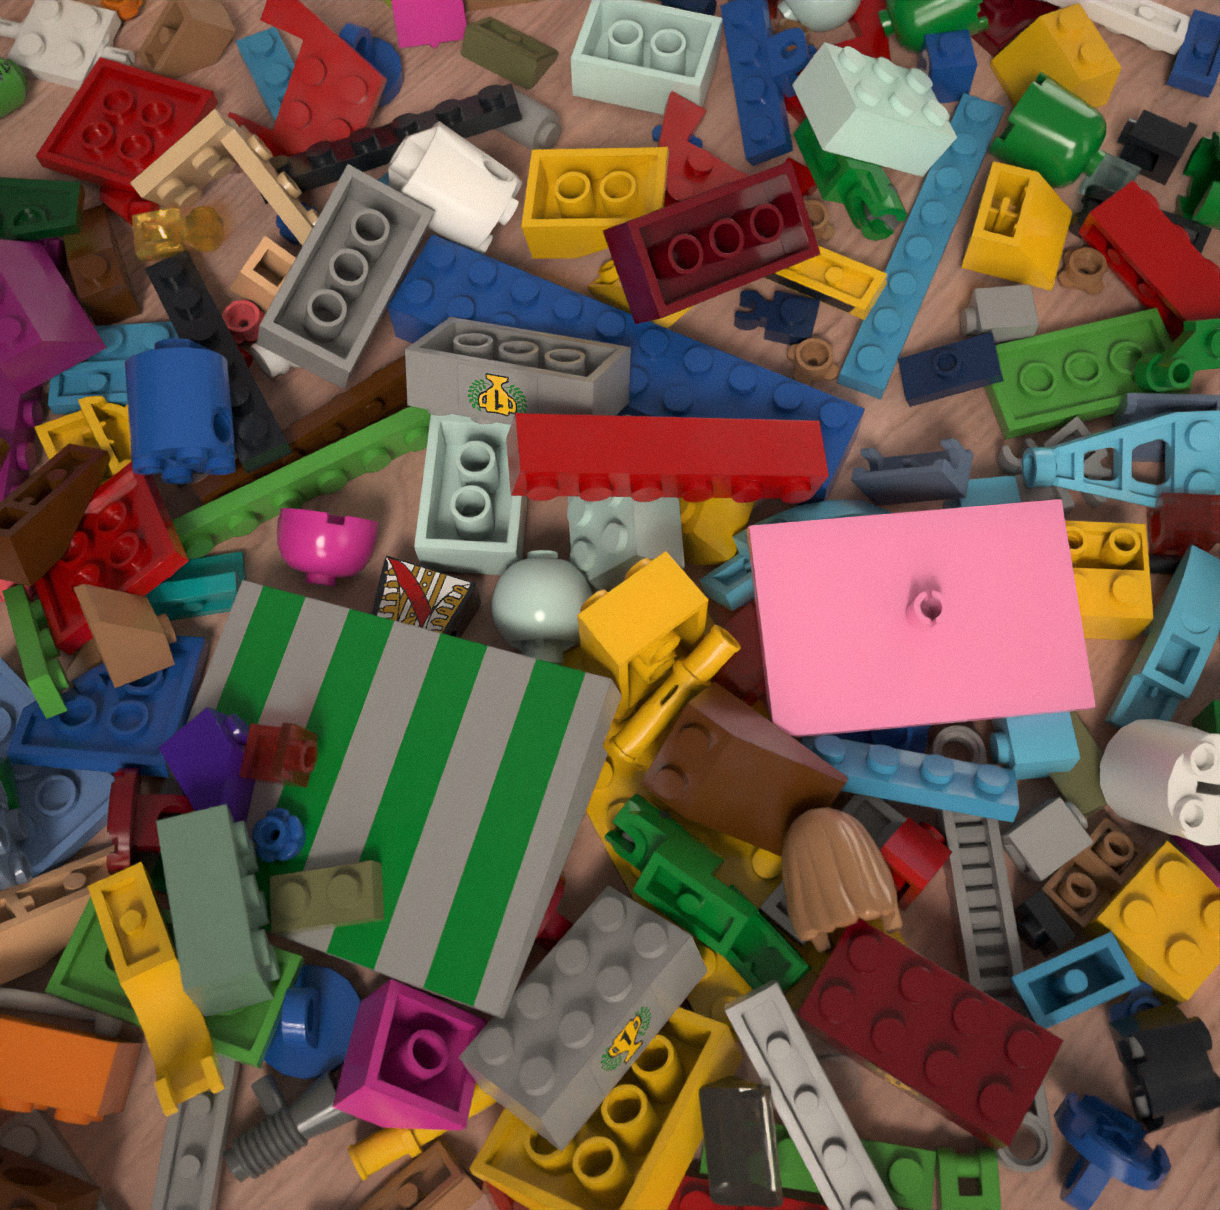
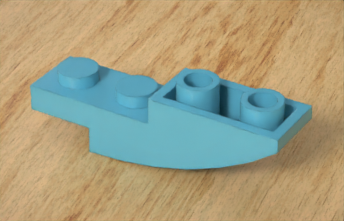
M825 500L779 512L753 525L891 514L893 512L864 500ZM747 529L733 536L739 554L699 580L707 597L731 611L745 606L755 599Z
M1194 545L1188 546L1153 614L1154 619L1143 633L1148 637L1104 720L1105 723L1118 730L1140 719H1159L1170 722L1180 701L1189 699L1220 631V559Z

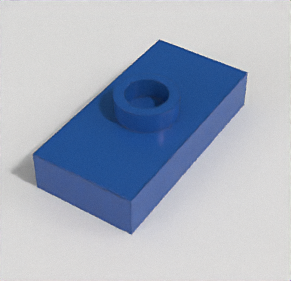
M1194 9L1190 17L1184 42L1177 52L1166 85L1209 98L1220 72V16Z

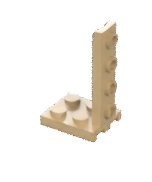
M215 109L131 182V185L142 198L175 210L179 208L184 209L194 204L201 197V189L213 178L217 180L226 176L233 170L237 162L302 246L319 217L317 211L313 208L307 211L297 197L302 192L291 177L284 171L278 174L268 160L273 155L263 141L255 134L252 135L246 126L242 125L239 127L228 116L224 119Z

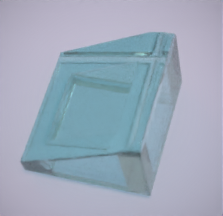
M1107 153L1091 177L1086 175L1077 193L1083 195L1085 189L1090 185H1098L1118 192L1132 180L1136 182L1142 168Z

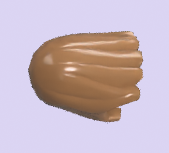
M829 807L810 809L797 817L789 827L784 839L782 875L787 913L801 941L811 940L816 950L821 954L833 951L829 932H833L836 927L841 928L857 923L859 917L866 921L881 917L887 934L901 930L903 921L898 907L893 876L866 828L852 815Z

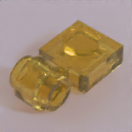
M209 206L195 207L191 210L190 215L185 216V218H182L177 207L132 215L135 253L141 263L165 259L185 251V241H190L198 251L213 252L220 247L225 238L223 219L214 208Z

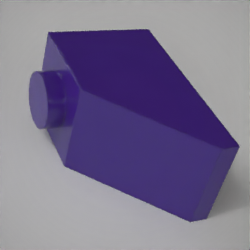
M206 707L158 748L195 811L226 804L234 821L244 820L246 824L260 762L258 754L250 743V740L253 739V733L248 725L236 714L228 716L210 707Z

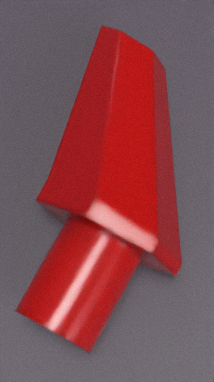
M102 186L99 190V200L132 227H136L142 219H157L159 217L160 208L158 203L142 201L136 193Z

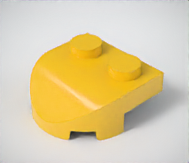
M90 396L77 399L80 411L35 426L34 428L49 460L67 444L108 451L110 461L96 488L98 489L132 461L128 404L123 407L118 404L108 403L103 396Z

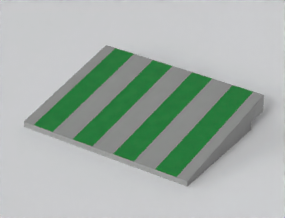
M242 580L187 723L206 707H210L228 716L236 714L252 731L253 739L250 740V743L258 754L260 762L246 822L249 840L252 839V832L256 822L266 818V813L275 808L287 809L289 815L297 816L305 828V844L300 853L294 858L286 861L276 859L271 863L262 860L258 856L260 872L252 874L256 877L259 892L263 891L270 919V924L261 926V930L265 929L266 932L271 933L270 876L371 860L381 863L384 920L286 935H274L504 1019L608 755L603 747V743L622 695L612 679ZM171 772L170 778L165 777L159 794L186 796L173 772ZM175 812V813H170V814L164 816L163 819H167V818H171V817H175V816H179V815H183V814H182V813H177V812ZM279 830L274 832V840H277L279 838ZM137 853L136 864L142 862L148 871L154 890L168 895L162 854Z

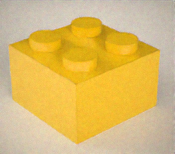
M1166 841L1149 853L1123 886L1110 896L1081 932L1091 941L1112 932L1138 980L1148 983L1153 989V995L1163 1004L1172 1002L1174 1005H1178L1188 1001L1220 964V889L1201 869L1169 841Z

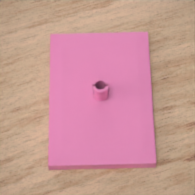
M1062 499L751 525L748 527L747 538L770 722L791 737L798 738L1090 710L1096 707Z

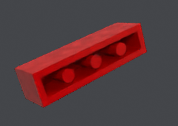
M1132 180L1088 214L1078 232L1079 235L1091 248L1098 250L1104 255L1107 266L1147 310L1157 308L1168 334L1174 340L1184 331V321L1220 318V268L1212 260L1205 259L1192 245L1188 233L1181 226L1170 221L1160 210L1158 201L1150 192L1142 190Z

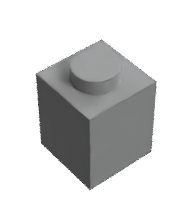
M1031 284L974 288L968 307L963 308L961 311L960 325L962 335L972 338L992 332L996 345L1033 337L1039 323Z
M1061 797L1044 800L1000 832L1004 851L1026 881H1042L1094 843L1085 831L1089 825L1084 815L1073 803L1069 801L1064 803Z

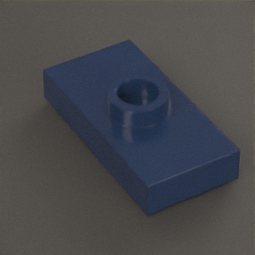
M992 332L898 359L905 398L909 407L1004 381L996 341Z

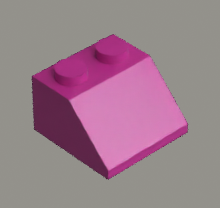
M390 979L359 1004L332 1107L385 1128L463 1130L467 1127L476 1081L459 1059V1056L487 1025L488 1021Z

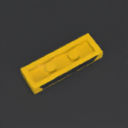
M818 246L821 255L763 277L863 320H866L887 285V273L821 246Z

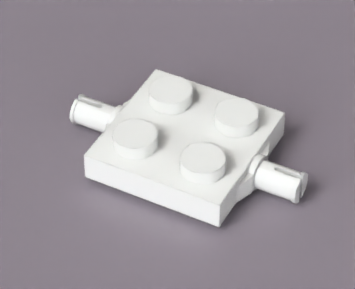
M35 0L27 18L21 23L0 17V36L16 39L7 59L14 61L24 75L79 90L99 57L132 66L131 63L134 64L135 61L133 51L113 47L115 35L122 23L116 11L73 0Z

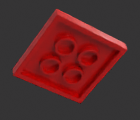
M99 57L39 149L36 158L43 168L106 188L136 193L140 199L146 200L138 194L131 185V182L212 112L218 105V101L211 90Z
M132 461L95 490L64 556L46 572L43 578L35 582L54 644L69 655L87 641L93 639L74 587L87 584L145 596L164 580L174 575L178 569L189 561L153 475L133 473Z

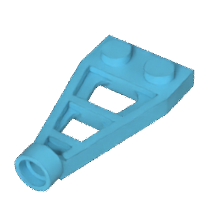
M1220 410L1164 412L1051 447L1027 448L1022 457L1023 481L1028 488L1055 486L1165 511L1220 510ZM1157 439L1163 440L1165 442V481L1159 485H1152L1135 480L1132 477V450L1140 444ZM1113 448V480L1103 481L1085 478L1084 454L1092 450Z

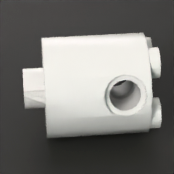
M441 122L435 123L430 129L410 136L407 135L388 165L389 187L434 211L428 227L430 230L448 241L480 254H484L493 239V235L490 232L497 222L505 225L514 214L519 203L514 198L522 185V181L518 179V176Z
M1140 719L1120 728L1107 744L1100 762V786L1107 804L1119 817L1171 835H1177L1204 846L1220 845V733H1208L1191 726L1159 719Z

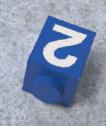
M969 29L924 34L916 68L923 71L931 79L933 84L931 89L940 104L959 102L963 93L969 95L978 65Z

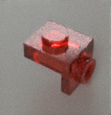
M283 723L281 727L251 724L239 777L254 782L307 788L310 772L314 769L317 762L318 750L316 742L318 734L294 723Z

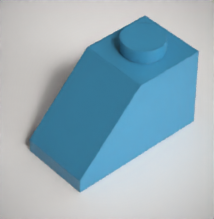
M1112 932L1009 979L1030 1020L1045 1029L1080 1015L1141 985Z

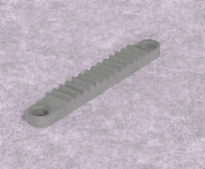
M953 725L944 728L937 734L928 750V755L937 754L943 756V745L956 741L968 748L971 755L970 762L983 765L988 764L982 738L974 730L966 726ZM934 808V811L937 813V831L945 838L946 842L944 845L952 851V854L943 864V871L947 876L946 890L951 900L950 915L954 919L953 934L958 944L957 959L961 963L960 978L1030 1020L1009 980L1011 977L1024 972L998 820ZM1042 1082L1021 1125L1029 1128L1035 1136L1036 1150L1029 1159L1021 1160L1013 1156L1008 1147L994 1149L997 1154L998 1163L1011 1172L1029 1173L1039 1170L1049 1162L1053 1153V1133L1044 1082Z

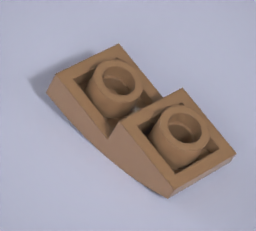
M1107 817L1089 834L1094 843L1058 868L1037 891L1042 890L1075 935L1089 923L1110 896L1123 886L1149 855Z

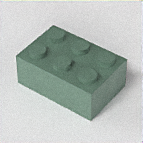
M224 804L156 821L184 992L205 1017L274 999L271 981L280 979L279 965L274 946L269 945L265 929L261 930V926L270 924L264 893L263 891L259 892L256 877L252 874L260 872V866L253 839L249 840L244 820L235 822L227 805Z

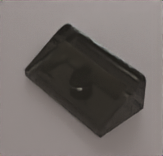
M731 1075L702 1086L699 1089V1102L711 1201L727 1206L779 1207L783 1205L770 1086Z

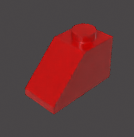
M910 817L907 818L880 849L893 876L898 907L903 911L918 897L952 854V851L944 845L946 840L939 831L922 821L917 824Z

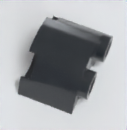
M1169 1002L1109 1022L1119 1061L1126 1068L1132 1082L1133 1092H1130L1129 1096L1136 1120L1143 1126L1142 1128L1147 1134L1209 1114L1215 1108L1220 1107V1077L1213 1071L1206 1052L1212 1049V1039L1201 1018L1198 1016L1187 1018L1177 1006Z

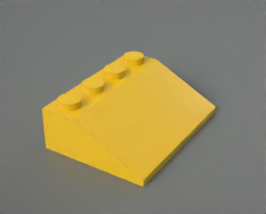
M678 1007L563 1151L559 1150L504 1108L469 1170L473 1175L530 1210H667L743 1059L728 1025Z

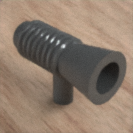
M330 1070L325 1071L290 1106H288L271 1074L258 1079L251 1085L267 1119H262L253 1128L250 1127L246 1132L241 1133L239 1137H235L232 1141V1147L224 1152L225 1161L239 1182L244 1181L248 1177L253 1179L259 1178L261 1174L263 1175L267 1170L274 1168V1165L280 1164L281 1160H286L295 1151L298 1152L301 1150V1147L307 1146L310 1139L357 1119L356 1116L332 1107L339 1081Z

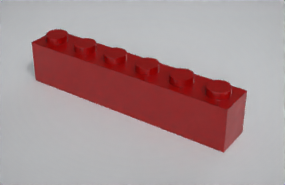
M515 413L506 437L511 496H527L535 501H547L557 496H579L582 500L590 502L601 501L609 497H632L633 500L638 502H650L661 497L683 498L684 501L691 503L703 502L710 498H732L733 501L738 503H750L759 499H781L785 503L795 504L811 499L829 477L820 421Z

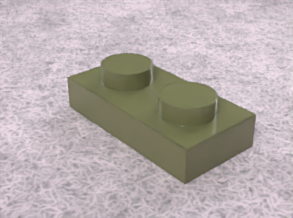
M371 860L270 876L271 933L286 935L384 920L381 863Z

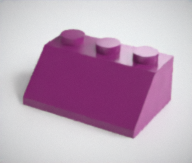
M0 239V368L21 395L107 347L42 243Z

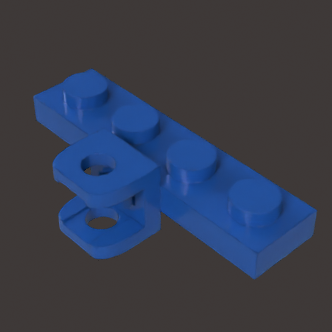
M732 0L721 5L720 8L745 158L752 166L793 151L783 93L788 98L797 95L792 86L799 76L797 72L807 66L818 50L813 45H807L806 34L800 28L787 29L773 35L767 0ZM790 45L797 46V48L791 51L786 50V48Z

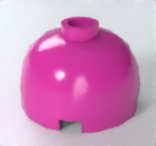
M280 508L277 524V545L282 558L291 568L306 573L305 583L335 587L337 577L354 576L362 571L371 560L377 542L379 522L346 515L345 517L329 515L326 512Z

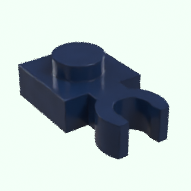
M750 290L741 291L739 306L750 308L753 312L744 313L736 311L734 326L746 331L763 327L765 328L764 340L787 345L800 344L802 341L812 338L820 300L775 291L773 300L770 302L765 301L757 292Z

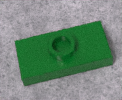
M731 884L729 886L733 891L752 903L736 885ZM758 908L733 948L724 957L753 990L776 978L784 995L813 968Z

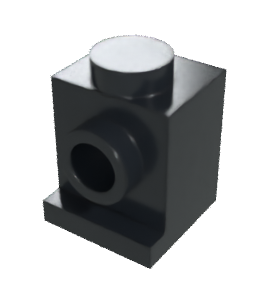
M1144 109L1138 120L1130 117L1117 140V143L1124 147L1116 164L1165 186L1183 156L1198 125L1189 122L1185 128Z

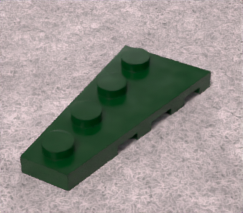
M0 177V239L30 242L80 233L85 189L81 182Z

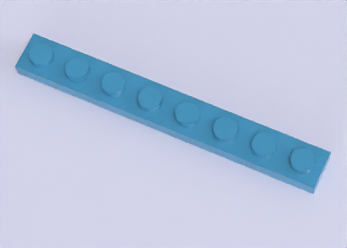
M963 93L950 122L957 138L932 165L886 267L887 285L866 320H863L840 371L837 384L882 399L1002 119L1005 106Z

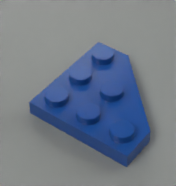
M176 635L177 642L169 644L175 665L117 688L114 687L104 663L72 680L74 687L62 693L67 711L46 719L37 701L24 707L6 752L12 764L111 773H115L118 768L139 769L140 775L170 778L172 771L158 747L187 723L209 651L206 638Z

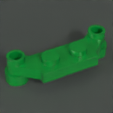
M1220 318L1184 321V331L1164 353H1148L1142 356L1137 362L1134 371L1135 381L1139 388L1147 392H1167L1172 388H1185L1192 382L1196 371L1219 369Z

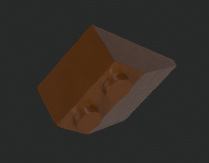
M714 681L687 703L640 785L681 816L782 857L784 839L793 821L810 809L830 808L849 778Z

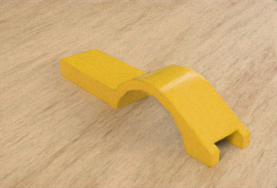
M142 862L88 885L87 887L119 982L138 1017L156 1070L154 1086L163 1113L168 1117L178 1112V1104L208 1089L213 1094L225 1089L207 1022L203 1013L183 990L178 954L148 871Z

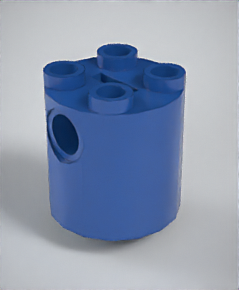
M169 338L157 341L154 344V350L133 355L125 361L133 473L140 475L162 474V482L183 484L193 481L194 473L206 472L210 475H226L235 472V445L227 359L221 354L189 339Z

